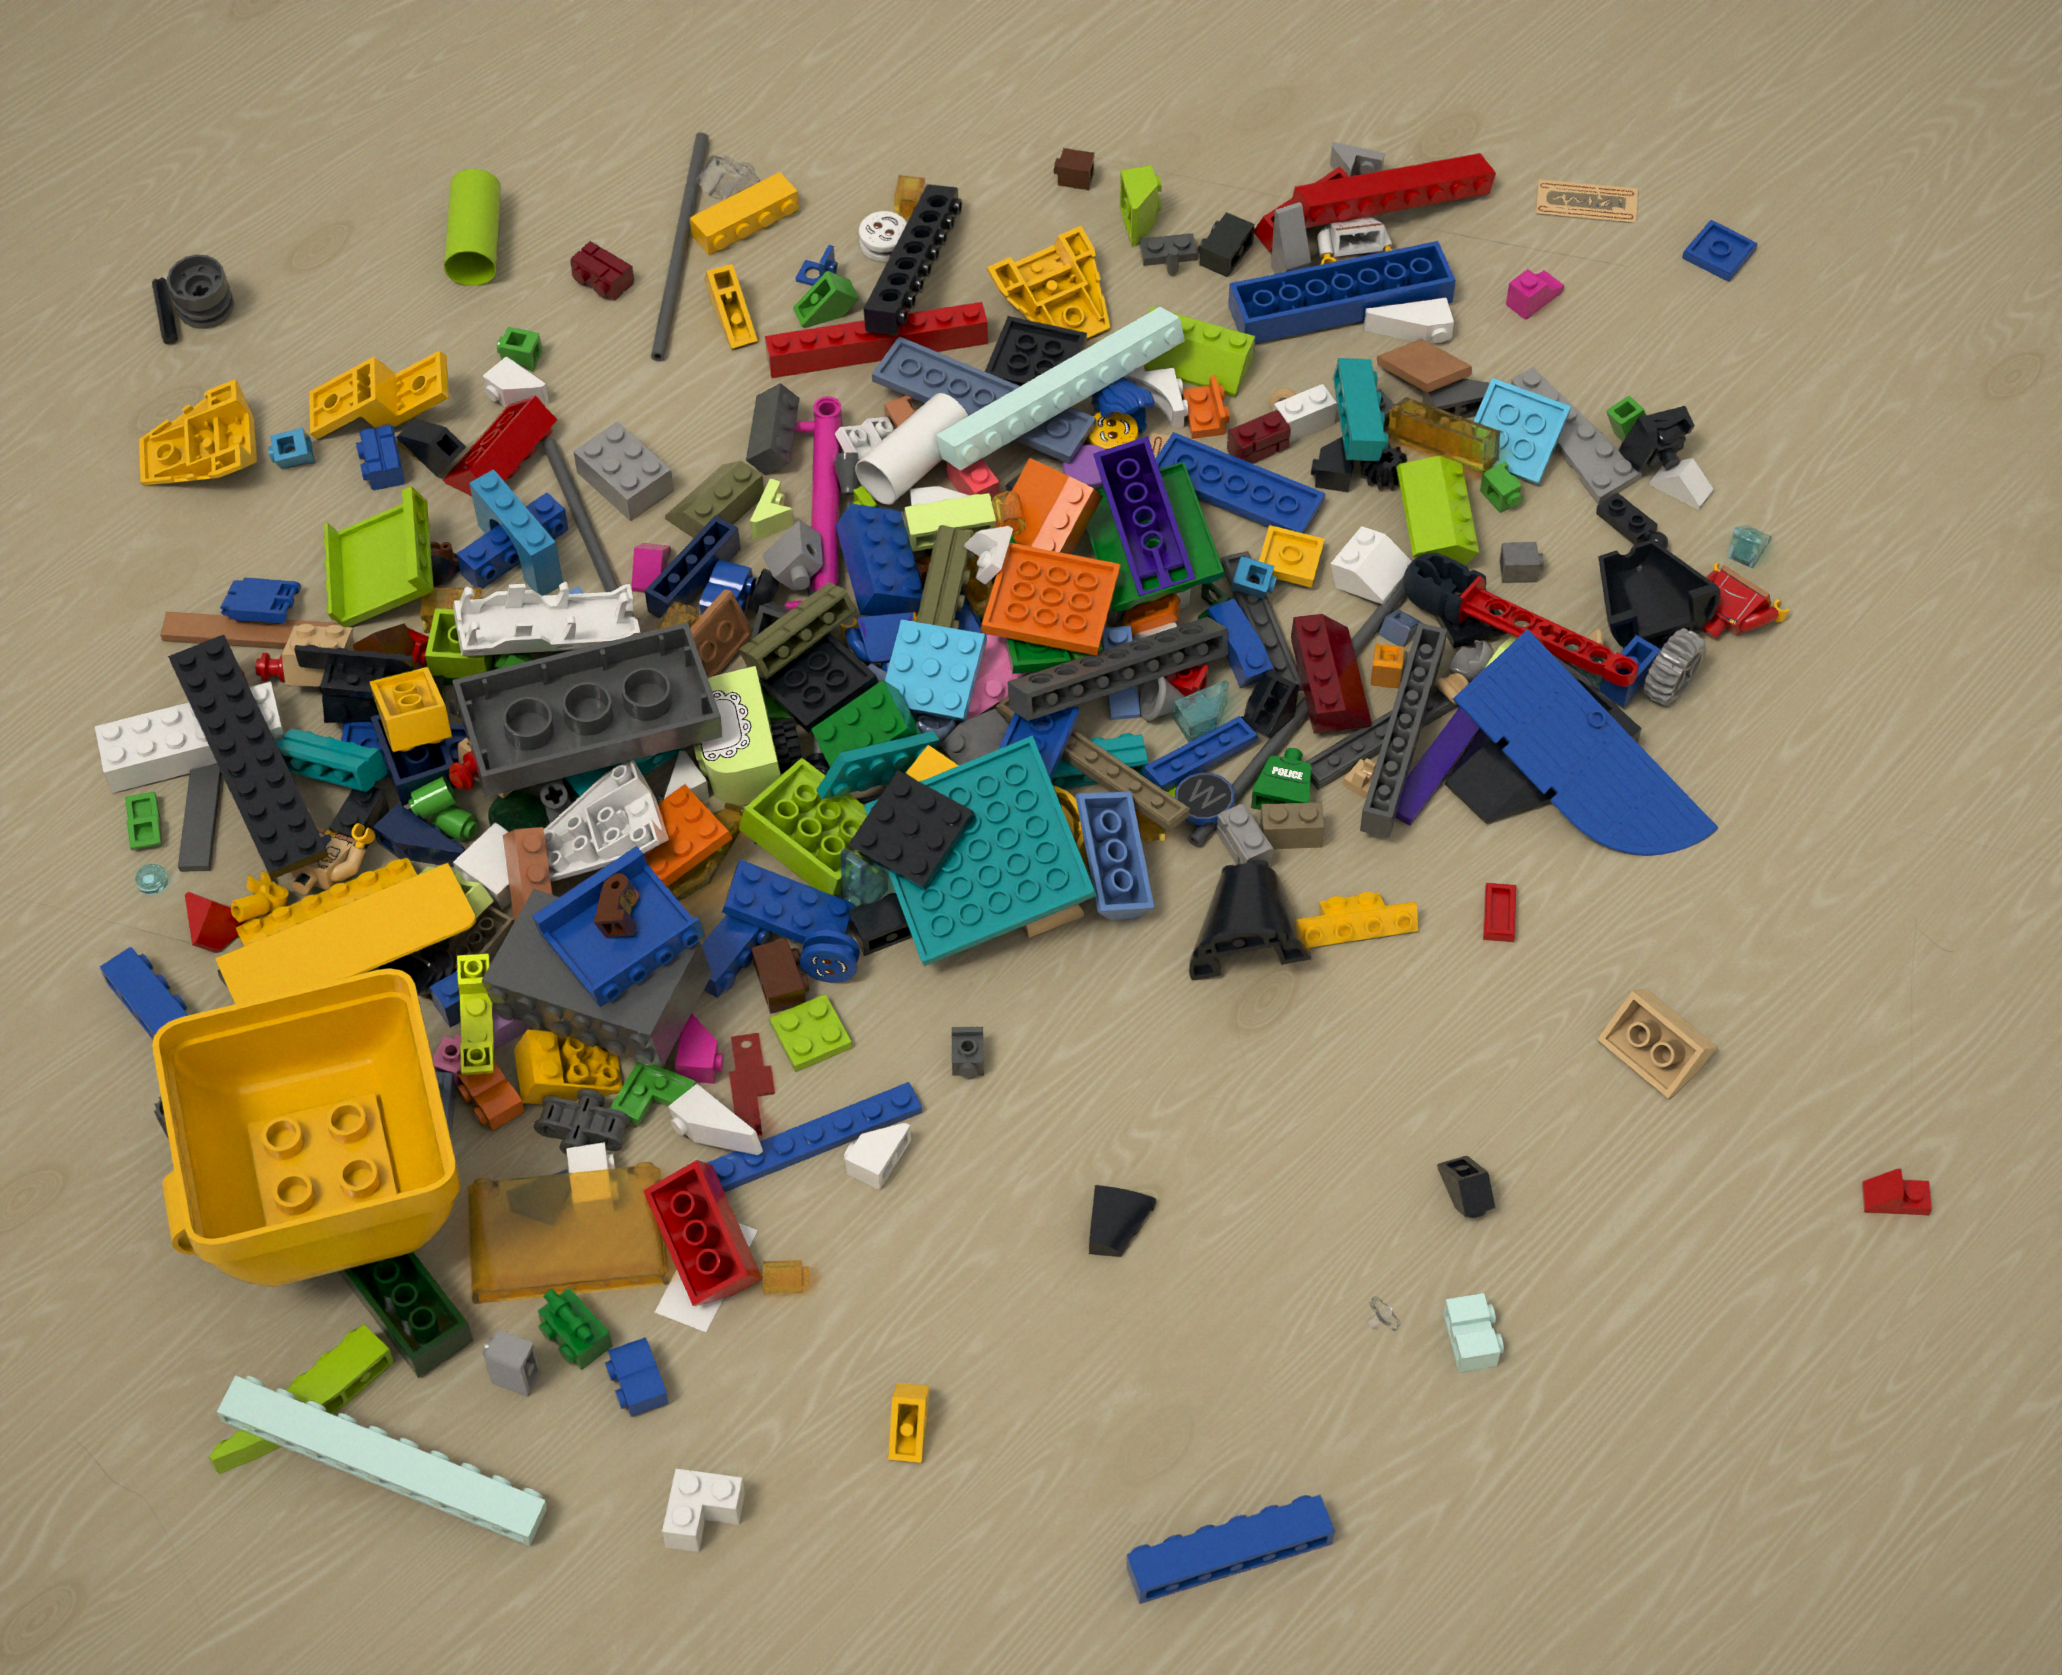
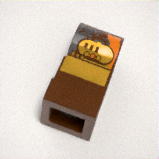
M624 874L610 876L604 882L594 923L605 938L635 935L636 923L631 918L632 907L638 901V892Z

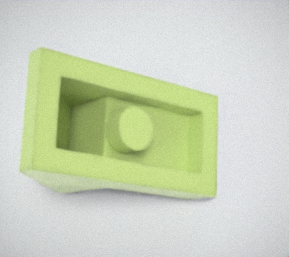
M769 479L753 513L750 527L751 536L754 540L783 531L794 524L792 509L783 506L785 495L781 491V481Z

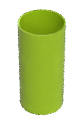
M465 169L456 173L450 181L444 271L452 281L465 286L486 284L496 274L501 184L493 174L485 170Z

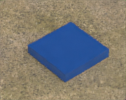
M1710 220L1684 250L1682 259L1729 282L1754 253L1758 243Z

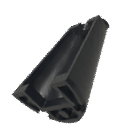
M1653 539L1633 545L1630 552L1625 555L1619 554L1616 550L1598 556L1608 626L1614 639L1623 648L1637 635L1662 649L1664 643H1667L1669 638L1678 630L1685 628L1696 634L1701 633L1699 628L1707 619L1711 620L1717 610L1720 588Z
M1255 860L1252 863L1223 867L1190 958L1189 973L1191 980L1220 976L1221 964L1218 959L1219 956L1274 947L1281 965L1312 960L1311 952L1278 874L1269 867V863L1265 860Z

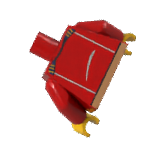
M1715 563L1713 571L1706 576L1707 579L1720 588L1717 610L1712 619L1702 629L1706 635L1714 640L1719 637L1724 629L1739 635L1743 631H1751L1772 621L1783 622L1790 611L1789 608L1786 610L1779 609L1782 603L1779 599L1774 602L1773 606H1770L1771 599L1769 593L1725 565L1719 570L1720 564Z

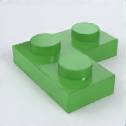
M637 1062L610 1109L626 1113L630 1116L631 1123L639 1126L653 1101L669 1106L695 1086L696 1081L654 1064L648 1066Z

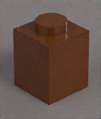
M1063 148L1061 158H1056L1054 164V174H1058V186L1089 190L1094 175L1095 153Z

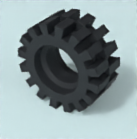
M794 717L770 722L781 774H784L802 758Z

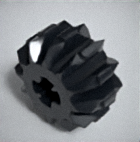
M1389 442L1387 449L1382 451L1380 461L1361 460L1362 478L1367 479L1368 486L1376 484L1378 490L1382 486H1386L1390 490L1394 484L1400 486L1397 466L1408 461L1407 454L1401 453L1400 447L1391 448Z

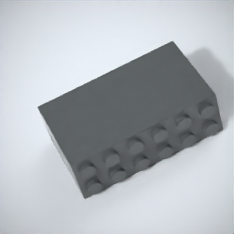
M533 889L481 980L495 1008V1012L507 1020L514 1018L523 1021L526 1025L535 1029L542 1027L551 1030L555 1035L562 1038L569 1036L578 1039L589 1047L597 1045L606 1048L616 1056H623L624 1054L635 1058L644 1065L654 1064L663 1067L712 975L701 942L699 941L693 947L686 948L673 957L668 964L658 967L648 974L643 981L633 984L623 991L615 1000L599 1007L541 936L532 918V915L559 897Z

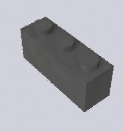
M781 383L756 396L746 461L764 475L790 463L800 398Z

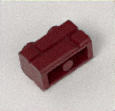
M591 241L582 247L581 251H578L571 257L570 264L575 281L579 284L585 283L589 285L601 297L607 296L615 301L623 294V291H626L634 284L633 266Z
M1278 410L1267 413L1229 429L1227 451L1230 455L1249 463L1257 462L1275 454V452L1289 448L1290 425Z

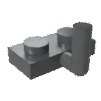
M1193 233L1140 239L1139 247L1143 266L1166 264L1167 272L1170 275H1175L1178 272V262L1197 260Z

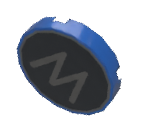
M1200 772L1189 775L1179 783L1175 790V798L1190 808V816L1185 821L1194 825L1205 826V823L1213 822V825L1217 824L1218 815L1234 807V790L1231 784L1224 777L1214 773Z

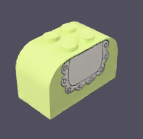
M756 666L708 678L721 715L722 737L693 745L701 774L704 777L708 776L714 795L720 801L730 805L751 803L782 775Z

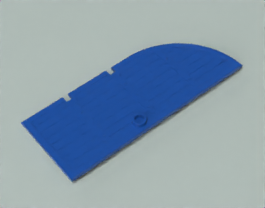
M1528 629L1453 698L1459 707L1495 744L1503 737L1509 743L1502 749L1505 755L1543 794L1549 788H1552L1557 794L1550 802L1578 830L1601 845L1633 855H1663L1689 848L1703 841L1718 829V826Z

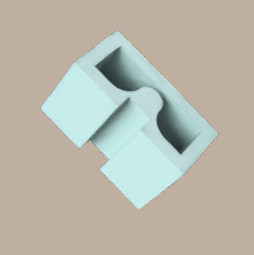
M1481 1293L1446 1299L1443 1317L1458 1373L1496 1367L1500 1354L1504 1353V1346L1500 1333L1495 1334L1494 1328L1492 1329L1491 1324L1496 1322L1495 1312L1492 1304L1487 1305L1485 1294Z

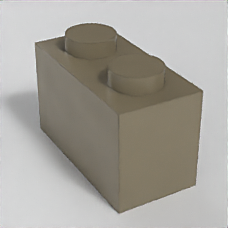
M1322 802L1261 804L1260 829L1274 849L1322 848L1324 835Z

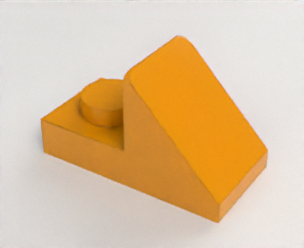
M1375 643L1371 685L1399 688L1404 657L1403 646Z

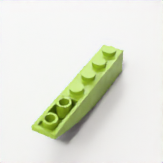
M362 1324L357 1330L348 1332L342 1339V1342L332 1351L321 1355L316 1365L309 1371L298 1375L286 1391L292 1393L295 1396V1400L305 1404L308 1401L316 1402L326 1408L325 1412L333 1415L393 1365L394 1360L390 1349L365 1324ZM238 1429L228 1440L219 1442L208 1457L214 1470L221 1474L251 1462L282 1446Z

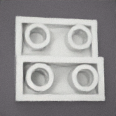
M888 417L867 418L862 425L840 427L835 432V436L845 453H858V458L862 459L893 432L894 428Z

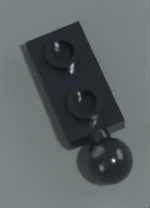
M1618 492L1597 506L1596 514L1634 545L1644 540L1653 539L1665 549L1668 548V538L1664 533L1657 531L1658 524Z

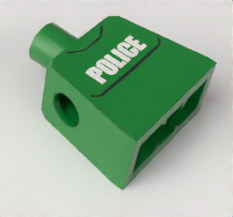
M1288 748L1285 751L1284 757L1272 755L1268 758L1253 787L1251 808L1261 810V804L1309 803L1311 764L1301 761L1303 753L1299 749Z

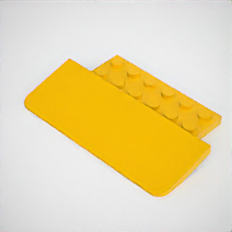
M408 857L393 860L387 866L375 871L364 872L359 877L348 882L337 883L330 887V889L316 895H308L301 901L287 907L276 908L272 913L260 918L247 920L243 925L236 927L244 947L217 957L215 960L234 1003L238 1004L363 974L470 929L476 923V916L448 863L417 875Z

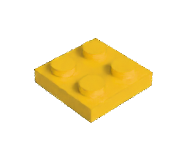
M1269 525L1259 561L1273 565L1272 576L1277 577L1278 580L1312 588L1325 539Z

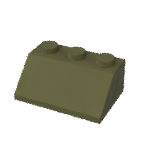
M743 461L723 464L665 515V519L692 538L715 515L733 525L760 501L764 492L763 475Z

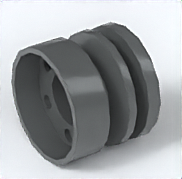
M191 255L177 261L169 270L167 276L168 288L174 300L178 316L185 324L201 329L215 327L224 322L232 313L234 306L233 296L227 283L223 266L216 259L208 255Z

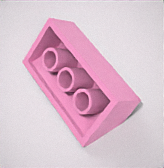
M986 635L987 642L966 721L978 716L1007 697L1008 681L1035 673L1012 674L1004 637ZM958 720L957 726L964 721Z

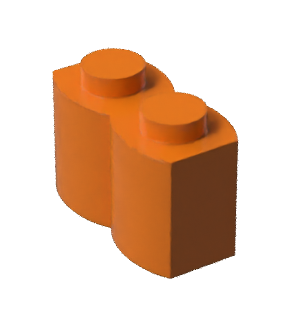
M495 1061L494 1073L457 1075L460 1085L456 1087L457 1091L465 1103L471 1101L475 1108L472 1111L481 1126L487 1124L494 1131L525 1112L521 1098L505 1078Z

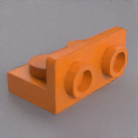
M1216 375L1210 376L1209 386L1183 389L1182 400H1187L1188 416L1186 417L1192 439L1225 435V425L1230 422L1228 406H1223L1224 389L1223 385H1218Z

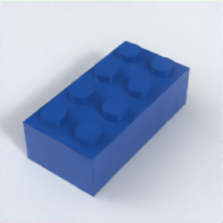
M850 503L837 522L836 529L860 615L879 616L917 613L920 607L923 587L901 511Z

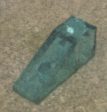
M844 848L841 851V899L853 903L854 908L861 904H869L880 900L888 891V875L881 866L871 864L856 853Z

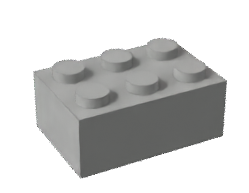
M618 422L573 451L577 473L630 521L674 491L671 469Z

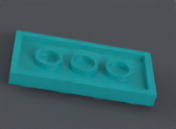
M934 731L839 753L816 791L823 800L831 797L840 798L847 793L855 791L864 792L871 787L879 785L888 786L897 771L906 774L907 770L927 745L935 748L939 738Z

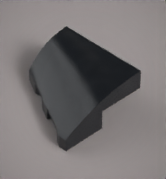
M1095 1185L1089 1254L1122 1257L1129 1246V1241L1133 1236L1137 1235L1148 1213L1155 1209L1156 1198L1131 1190Z

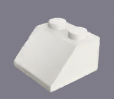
M1361 526L1331 562L1335 588L1384 605L1403 582L1404 573L1412 561L1386 534Z

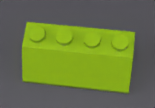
M1151 306L1149 312L1155 310L1156 308ZM1173 313L1180 317L1185 341L1144 364L1145 371L1174 368L1177 379L1181 378L1183 383L1197 387L1209 386L1210 376L1216 375L1218 385H1223L1224 395L1236 397L1254 359L1255 336Z
M1438 455L1399 464L1397 466V473L1412 556L1417 558L1422 554L1438 553L1463 565H1467L1479 554L1462 463Z

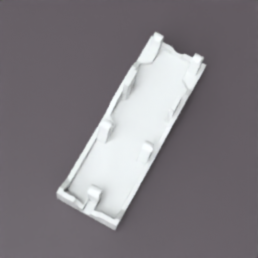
M564 582L559 585L560 592L558 595L542 596L533 590H525V584H510L508 591H497L484 599L473 600L469 599L474 596L473 589L466 587L464 588L461 600H455L453 603L461 655L477 656L576 650L640 634L638 620L632 617L633 596L631 585H623L612 592L569 594L568 583Z

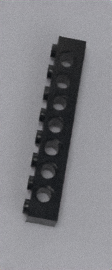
M926 185L863 309L866 332L897 336L902 325H906L910 309H914L918 293H922L926 277L930 276L934 261H937L939 258L940 248L945 246L949 230H953L956 216L961 214L962 199L958 197L957 187Z

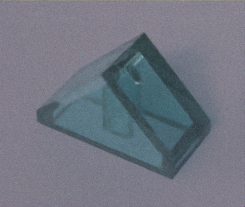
M1748 525L1737 526L1732 535L1727 557L1753 569L1772 536Z

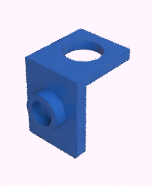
M828 245L819 263L805 260L796 276V282L813 286L826 271L836 274L838 262L835 261L834 246ZM816 269L819 271V277L811 279L806 277L805 273L808 270Z

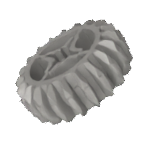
M1683 628L1676 631L1669 638L1668 642L1664 643L1663 648L1658 652V656L1648 670L1649 673L1644 683V694L1656 703H1661L1665 706L1675 702L1689 683L1692 682L1694 675L1697 674L1701 661L1705 657L1706 641L1691 630L1688 631Z

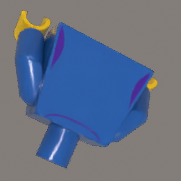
M916 612L858 617V624L857 619L852 618V625L846 626L841 623L840 627L843 637L846 638L849 647L860 661L868 662V665L873 664L887 672L901 619L916 622L917 617Z

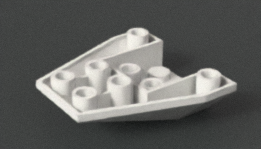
M634 760L624 762L605 773L544 829L550 880L554 882L606 867L636 846L645 854L669 840L657 800Z

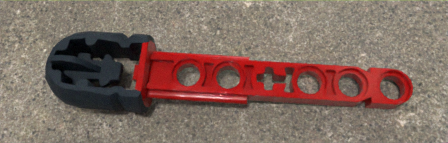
M1438 553L1422 554L1408 565L1404 573L1403 586L1409 600L1429 613L1438 617L1445 616L1447 621L1455 625L1462 624L1468 616H1471L1516 638L1528 629L1552 655L1592 674L1602 675V678L1619 686H1629L1635 683L1637 679L1638 665L1633 659L1618 652L1614 654L1606 646L1485 591L1486 576L1476 570L1469 571L1467 566ZM1458 592L1462 594L1460 596H1457L1454 593ZM1494 609L1502 610L1504 613L1501 615L1491 614L1490 611ZM1518 621H1525L1529 623V625L1526 627H1519L1515 625V623ZM1567 645H1577L1580 649L1571 651L1565 647ZM1598 656L1604 658L1605 661L1597 663L1592 661L1591 658ZM1624 668L1630 670L1631 673L1622 675L1617 670Z

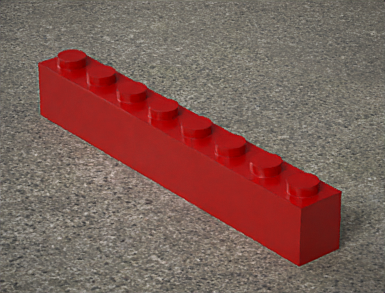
M1478 153L1295 186L1290 205L1298 202L1301 203L1305 227L1309 228L1490 194L1496 172L1482 154Z
M977 302L908 313L907 323L902 325L897 336L866 332L864 320L765 336L771 378L882 361L899 336L936 352L988 344V322L983 303Z

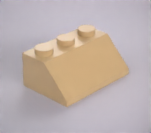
M1646 988L1631 991L1597 1039L1668 1099L1674 1096L1700 1072L1717 1048L1715 1044Z

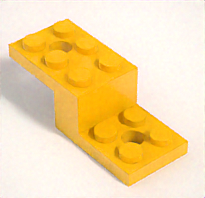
M439 350L396 374L376 357H372L309 391L310 435L319 439L360 416L376 429L385 425H392L394 428L449 398L447 356Z

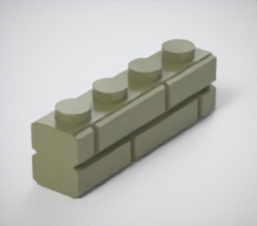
M945 525L938 527L916 622L958 629L959 621L954 620L955 613L962 610L965 595L960 594L961 586L967 587L971 571L965 568L967 561L972 562L974 553L964 547V544L973 536L971 532L960 529L955 530V528Z
M828 582L798 604L796 609L790 610L755 636L751 642H747L739 648V652L747 667L756 666L758 675L767 680L855 614L856 609L845 589Z

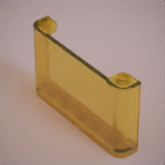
M642 1162L634 1167L494 1181L487 1178L475 1180L467 1188L471 1297L473 1303L480 1304L544 1297L545 1293L550 1289H554L558 1294H561L567 1288H570L575 1294L669 1284L667 1246L643 1193V1190L662 1180L660 1168L650 1162Z

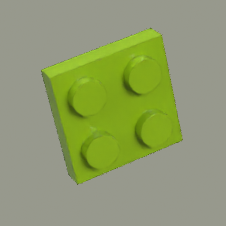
M826 994L769 1017L770 1025L795 1072L852 1049V1041Z

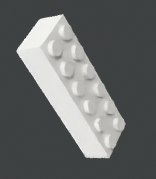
M267 682L249 687L275 742L279 738L283 739L285 730L272 683ZM189 702L95 726L103 772L112 793L189 774L192 769L217 763Z

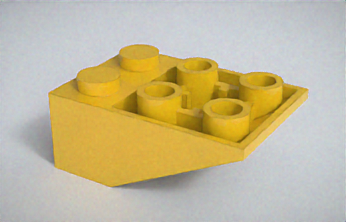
M529 1029L526 1030L514 1048L522 1103L542 1105V1101L546 1096L578 1101L577 1095L582 1089L594 1090L603 1096L618 1094L623 1087L618 1056L610 1053L606 1048L597 1045L589 1047L578 1039L569 1036L562 1038L551 1031Z

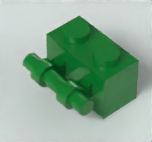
M567 1288L561 1294H558L554 1289H550L545 1293L544 1299L548 1303L538 1310L541 1322L538 1327L548 1341L554 1339L558 1343L560 1354L569 1364L574 1361L582 1370L613 1347L610 1332L570 1288Z

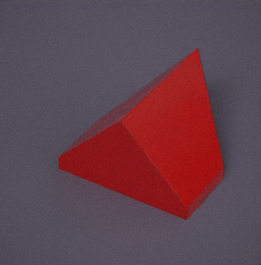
M191 892L185 894L193 946L218 953L238 936L236 927L243 925L246 921L239 923L232 916L230 906Z

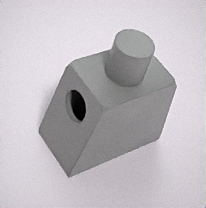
M798 520L762 554L769 570L777 581L793 591L804 590L809 587L810 578L822 567L820 533L801 520Z

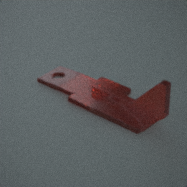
M759 1033L732 1036L731 1042L736 1071H730L729 1078L734 1113L754 1129L757 1136H762L757 1097L775 1094L771 1066L763 1065ZM744 1041L751 1042V1046L748 1048H743L741 1044Z

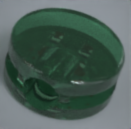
M519 790L512 791L505 798L500 796L496 798L489 808L488 820L490 827L496 822L508 832L515 829L546 828L544 807L538 797L532 793Z

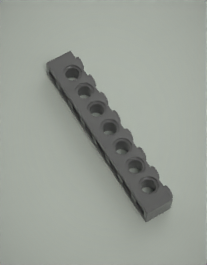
M1205 617L1100 651L1097 656L1088 655L1008 681L1009 709L1030 721L1229 655L1227 628L1211 618Z
M1418 623L1362 810L1360 831L1390 838L1444 653L1447 629Z

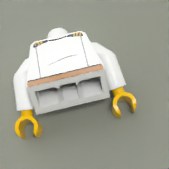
M1369 216L1326 224L1322 226L1317 237L1320 257L1323 258L1321 265L1337 262L1336 259L1331 257L1333 255L1338 257L1395 250L1391 249L1393 245L1385 225Z

